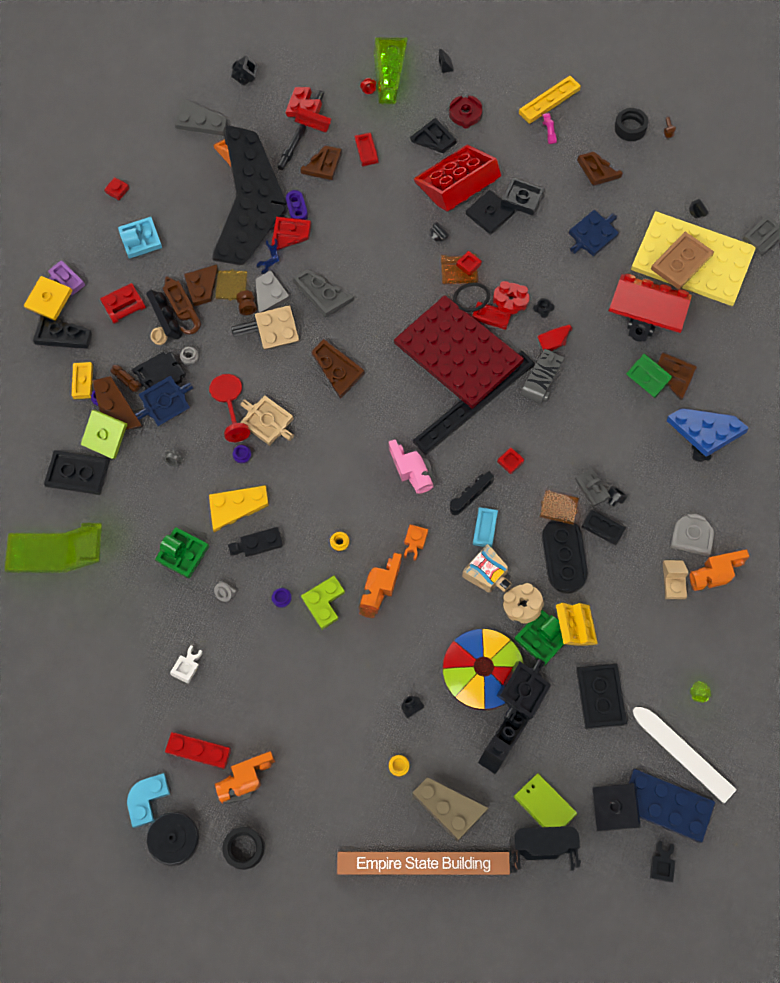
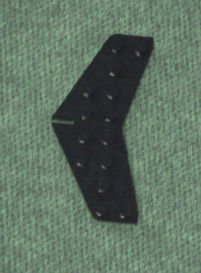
M226 125L224 138L228 146L236 198L214 248L212 260L243 265L274 225L276 217H279L287 206L282 205H286L287 202L258 134L251 130Z

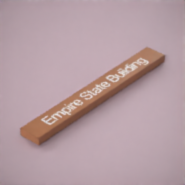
M338 852L337 875H510L509 852Z

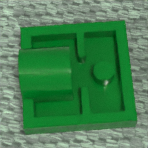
M175 527L172 533L166 535L162 540L160 552L156 556L155 561L190 579L208 550L209 544Z
M541 610V614L536 620L528 623L514 638L533 657L544 661V666L565 645L559 620L552 615L549 616L543 610Z

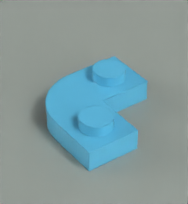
M164 773L141 780L131 788L127 798V806L133 828L154 822L150 801L170 795Z

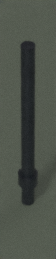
M319 90L314 99L321 100L324 92ZM299 125L287 149H284L281 155L282 158L277 166L278 169L283 170L287 162L291 160L293 151L307 126Z

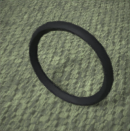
M475 282L462 285L453 295V302L465 312L478 311L485 307L490 300L489 289L485 285ZM478 286L486 291V300L478 307L464 308L457 303L458 293L466 287Z

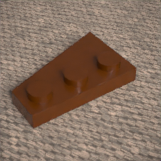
M324 339L311 351L312 356L340 399L365 374V370Z
M111 376L92 380L100 412L127 423L126 430L142 427V424L135 416L132 408Z

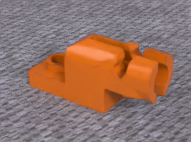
M748 550L709 557L704 563L705 567L689 573L693 590H702L707 585L709 588L728 584L735 577L733 567L744 565L745 561L750 557Z

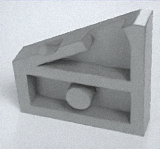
M271 271L255 279L259 313L273 310L290 300L289 295Z

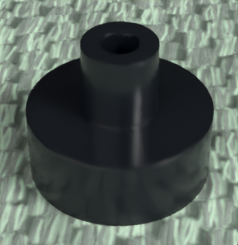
M611 486L608 491L611 497L608 503L612 506H615L617 502L623 504L628 497L615 486Z

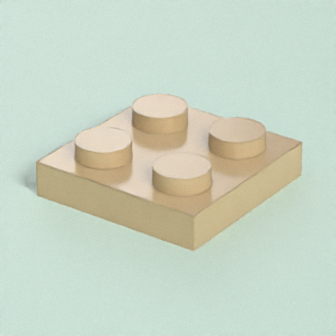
M290 305L255 314L264 350L299 341Z

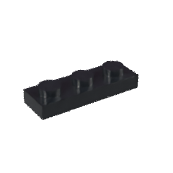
M150 289L146 295L165 335L178 340L182 336L179 330L180 326L175 321L173 312L166 303V297L163 293Z

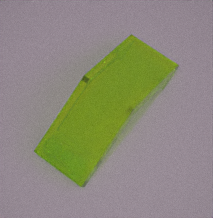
M82 523L80 528L66 533H8L5 560L6 573H66L100 562L102 523Z

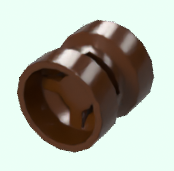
M245 290L236 295L237 303L240 304L238 308L241 315H251L257 311L256 303L253 302L255 298L252 291Z

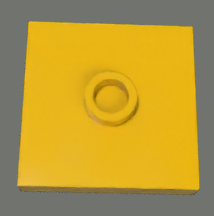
M40 276L24 307L56 321L73 290L63 284Z

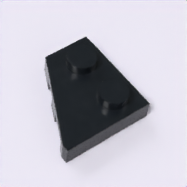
M436 118L410 137L412 143L441 153H445L457 143L456 139Z

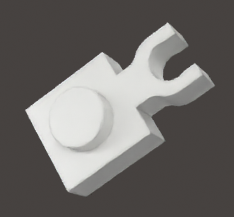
M193 646L189 647L186 658L180 655L170 672L172 676L188 684L199 667L195 661L199 660L203 654L202 650H199L198 654L192 655Z

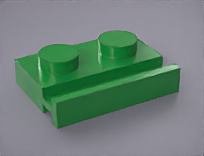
M645 354L626 373L629 378L654 398L673 379L669 373Z

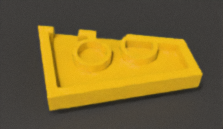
M266 486L210 494L213 531L217 532L221 527L228 524L231 525L236 520L269 506Z

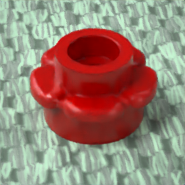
M366 78L361 82L360 88L365 94H372L376 90V81Z

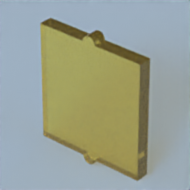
M233 269L231 271H218L215 298L229 299V301L236 299V295L239 292L246 290L247 271H234Z

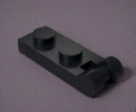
M490 471L485 475H479L475 480V484L472 487H466L459 499L454 498L451 500L450 513L456 516L466 509L493 484L494 475Z

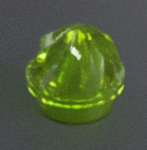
M698 681L691 687L690 694L694 701L703 703L709 700L711 690L707 683Z

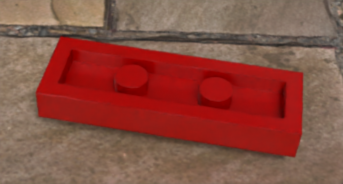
M171 732L165 750L167 754L221 769L226 768L231 748Z

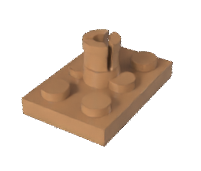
M685 231L651 266V270L680 290L713 256L714 251Z

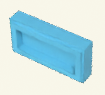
M479 507L473 545L485 547L488 544L492 548L498 510Z

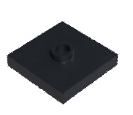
M512 178L501 200V204L533 216L545 189Z
M489 190L466 210V215L491 235L515 213V210L502 205V199Z
M636 784L593 787L597 831L641 828Z

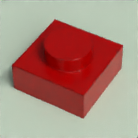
M114 177L104 190L106 194L120 201L130 188L128 184Z
M470 251L465 253L456 262V266L469 276L482 265V261Z
M510 447L497 460V463L509 474H512L524 463L525 459Z

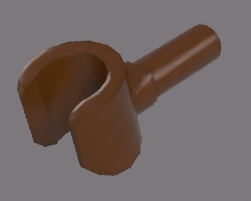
M666 117L667 128H664V135L666 138H670L675 135L676 127L672 126L670 117Z

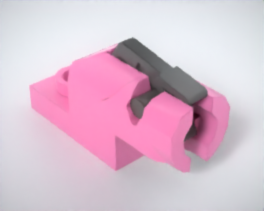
M396 439L389 441V451L402 482L409 479L417 494L430 491L434 485L430 462L423 460L417 451L404 454L402 445H398Z

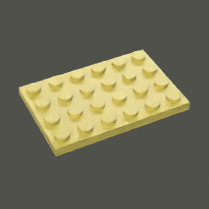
M655 211L631 270L669 283L652 271L651 266L686 231L713 250L714 253L682 288L733 306L756 248L751 244Z

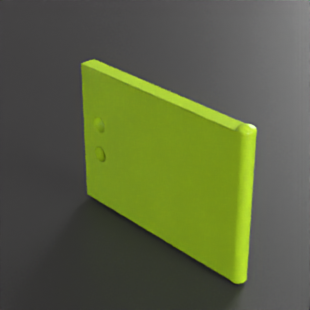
M538 773L514 795V798L542 827L566 826L577 815V812Z

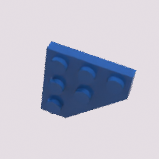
M681 408L667 418V422L706 457L744 435L748 430V427L732 415Z

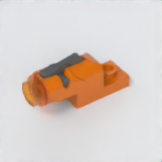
M394 552L393 558L388 559L387 570L374 567L368 574V577L362 578L359 597L360 615L374 618L375 614H378L385 595L392 597L402 562V554Z

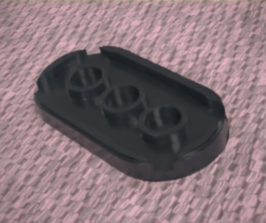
M554 518L548 522L542 533L548 580L557 591L574 593L584 586L588 576L581 530L576 523L574 524L568 518Z

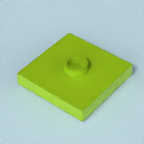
M92 410L81 445L115 459L127 423L97 410Z

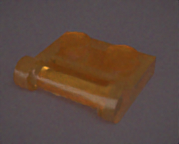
M441 255L442 284L478 283V270L469 276L456 265H447L456 263L462 256L446 257V255Z

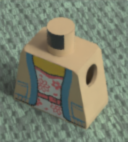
M488 544L463 570L462 577L489 593L495 586L506 592L512 584L504 577L508 572V566Z

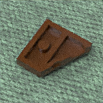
M325 145L318 154L311 158V162L308 165L301 167V174L333 180L342 155V149Z
M662 352L657 364L673 377L667 383V386L682 400L697 366Z

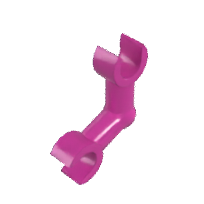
M550 113L542 114L544 118L542 123L547 126L548 144L557 143L554 121L551 120Z

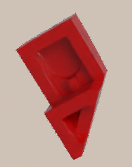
M571 325L562 326L537 336L543 351L544 349L553 351L562 345L565 346L572 327Z

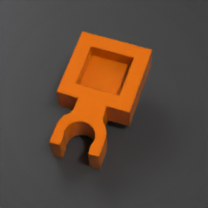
M409 525L404 544L409 547L405 550L404 558H407L409 552H413L415 554L413 560H417V548H424L428 529Z

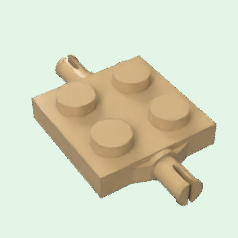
M266 396L254 405L246 399L243 400L241 406L248 410V413L241 423L248 425L254 435L269 446L281 435L288 441H291V438L293 439L294 434L286 430L287 426L294 419L293 415Z

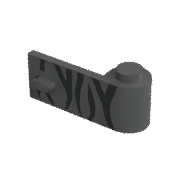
M544 349L524 384L521 396L539 404H542L543 401L547 402L551 393L548 391L549 386L565 357Z

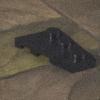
M41 315L33 342L35 345L88 349L92 333L91 330L73 323L67 324L62 322V319L57 318L55 321Z

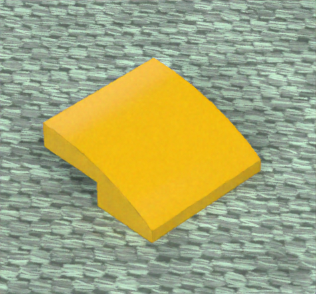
M560 603L556 605L564 644H598L589 605L582 603L575 605Z

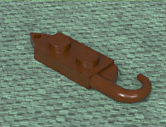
M166 276L163 291L178 319H191L194 323L192 329L186 330L181 327L180 330L188 335L198 332L201 326L200 319L179 280L175 281Z

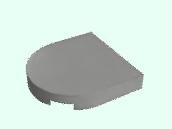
M688 514L680 518L675 524L670 548L710 556L714 530L705 517L698 514Z

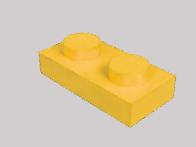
M92 362L73 363V399L91 398Z

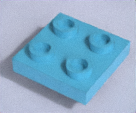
M151 217L118 227L129 259L162 248Z

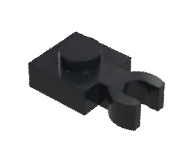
M659 841L656 845L659 857L652 856L650 879L673 883L676 860L669 859L674 851V844L670 843L668 851H664L662 849V841Z

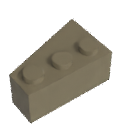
M428 777L412 793V796L457 842L488 810L487 807Z

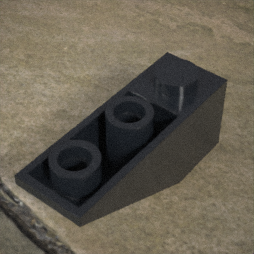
M520 713L515 714L512 722L505 719L486 747L478 763L496 775L530 719H527Z

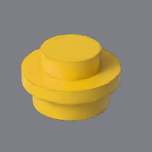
M402 755L393 756L389 761L390 772L398 777L405 775L409 770L408 759Z

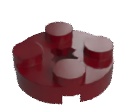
M468 95V98L458 96L450 103L449 118L455 124L468 129L480 121L483 111L482 104L474 96Z

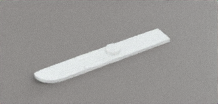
M635 707L633 709V715L639 725L723 804L737 790L657 715L643 707Z

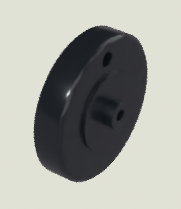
M170 812L158 817L150 826L147 834V847L151 856L156 861L168 866H176L188 861L194 855L199 845V831L195 822L190 817L179 812Z

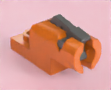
M266 752L231 766L234 776L230 775L222 781L215 783L220 802L222 804H229L250 799L252 792L261 786L256 770H266L272 767L271 764L275 762L272 752Z

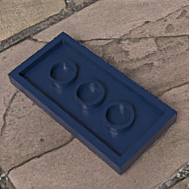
M633 769L628 784H636L640 818L696 842L703 843L715 801Z

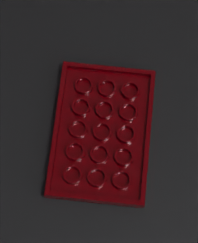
M445 295L394 339L395 345L472 409L518 368L524 360L523 357L467 312L461 310L457 304Z

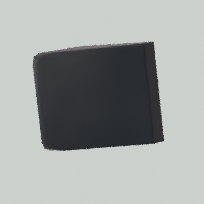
M439 49L438 61L441 72H453L454 68L451 58L443 49Z

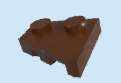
M595 152L578 156L577 161L593 186L619 179L623 175L621 170L615 171L610 167L611 163L602 159Z
M217 264L184 274L194 307L211 302L212 290L216 283L215 277L216 273H218Z

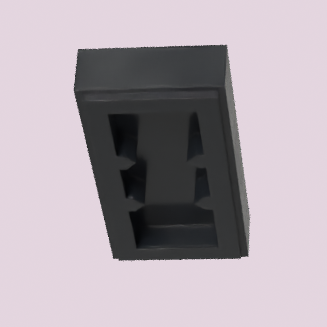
M590 510L581 527L614 545H617L626 527L593 510Z

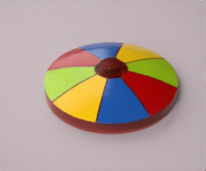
M489 629L471 630L456 638L447 649L443 661L444 682L451 695L464 706L475 710H493L506 704L497 697V694L517 661L523 663V659L516 645L505 635Z

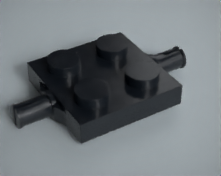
M537 659L533 668L517 661L498 692L497 697L503 700L509 707L504 716V719H507V721L512 722L516 713L522 714L527 719H532L549 690L551 684L544 680L539 673L545 664L541 659Z

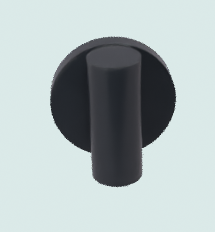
M700 199L691 202L689 211L692 216L700 218L709 214Z
M438 222L434 223L432 228L429 229L431 232L429 235L435 242L438 240L442 242L449 236Z
M416 696L407 697L401 705V709L407 719L424 708L423 703Z

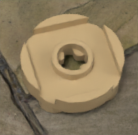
M530 583L512 588L503 597V607L506 615L512 621L516 620L520 621V623H530L536 620L544 607V600L540 591ZM528 601L526 607L519 606L520 602Z

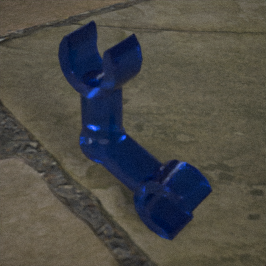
M274 238L275 244L273 246H270L268 240H266V245L271 252V258L265 262L260 261L256 265L257 268L262 265L265 266V269L261 271L262 274L267 273L270 266L279 262L276 238Z

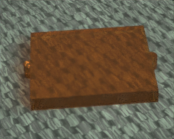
M545 491L544 500L541 501L540 517L573 525L575 514L578 513L577 504L579 498Z

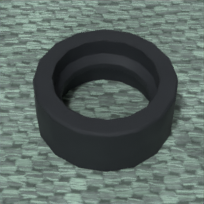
M637 108L623 109L618 113L614 126L617 136L625 141L640 140L646 133L648 117L645 112ZM635 120L640 123L641 128L636 130L628 129L622 125V121Z
M239 827L227 834L223 841L222 852L224 859L229 865L237 869L247 870L255 867L261 861L265 846L258 832L249 827ZM242 835L251 837L256 844L254 856L247 861L236 860L231 852L233 841Z

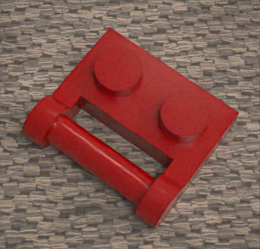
M132 283L100 298L113 324L138 310L146 309Z

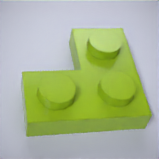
M332 576L301 595L302 600L321 630L339 620L329 603L345 594V591L336 577Z

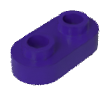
M297 190L288 192L286 202L290 217L306 220L308 214L302 193Z

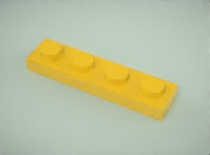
M568 76L520 108L519 114L531 124L540 118L542 114L547 113L580 91L581 85L571 76Z

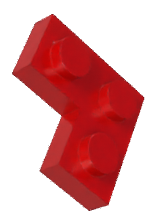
M295 87L285 113L287 117H296L300 107L319 114L322 106L321 100L310 99L312 94L310 87Z

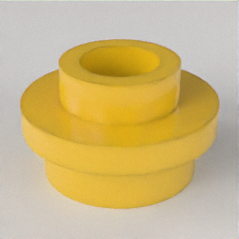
M336 532L330 538L331 547L336 551H343L349 546V537L344 532ZM337 540H343V543L340 545L336 543Z

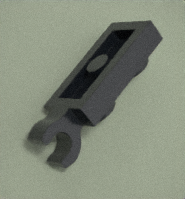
M278 527L240 537L241 543L228 544L231 556L244 552L245 557L283 547Z

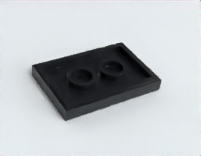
M54 450L44 485L50 488L100 495L110 460L103 457Z
M618 664L577 667L576 671L585 729L626 726L627 719Z

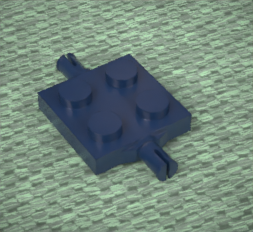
M594 209L569 230V234L576 241V244L570 248V251H573V254H575L582 248L594 257L618 236L619 232L611 226V223L617 219V216H614V213H612L605 219Z
M169 376L138 394L143 402L144 409L135 413V416L140 420L149 415L153 418L156 425L160 426L190 408L184 394L194 388L190 386V382L179 387L172 377Z

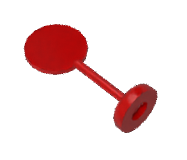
M222 374L212 380L209 392L216 401L227 402L232 424L224 431L225 439L233 443L241 442L247 439L251 432L248 425L237 423L232 405V400H235L242 391V383L235 375Z

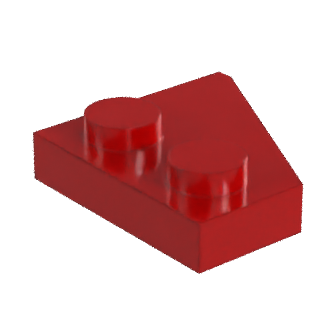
M276 217L271 250L276 251L309 240L311 221Z

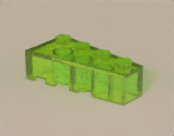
M375 37L373 53L379 104L396 103L408 38Z

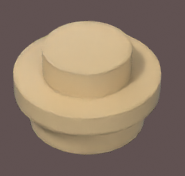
M162 327L152 330L151 340L155 344L163 345L167 341L168 336L165 335Z

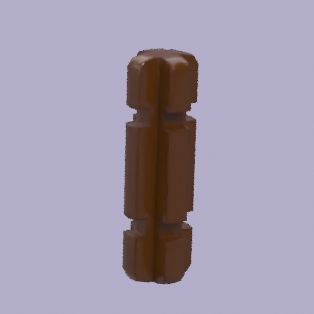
M119 365L112 366L110 372L114 376L117 375V378L126 386H129V389L133 392L139 391L141 384L137 380L135 381V378L125 370L123 371V368Z

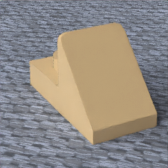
M663 560L665 599H686V577L688 570L684 561Z

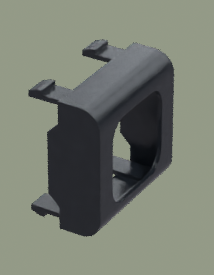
M571 826L519 829L510 840V855H513L514 866H512L513 873H517V870L521 869L520 855L526 860L558 859L560 855L569 853L570 871L579 868L581 860L578 859V849H580L578 831ZM572 853H574L575 863H573Z

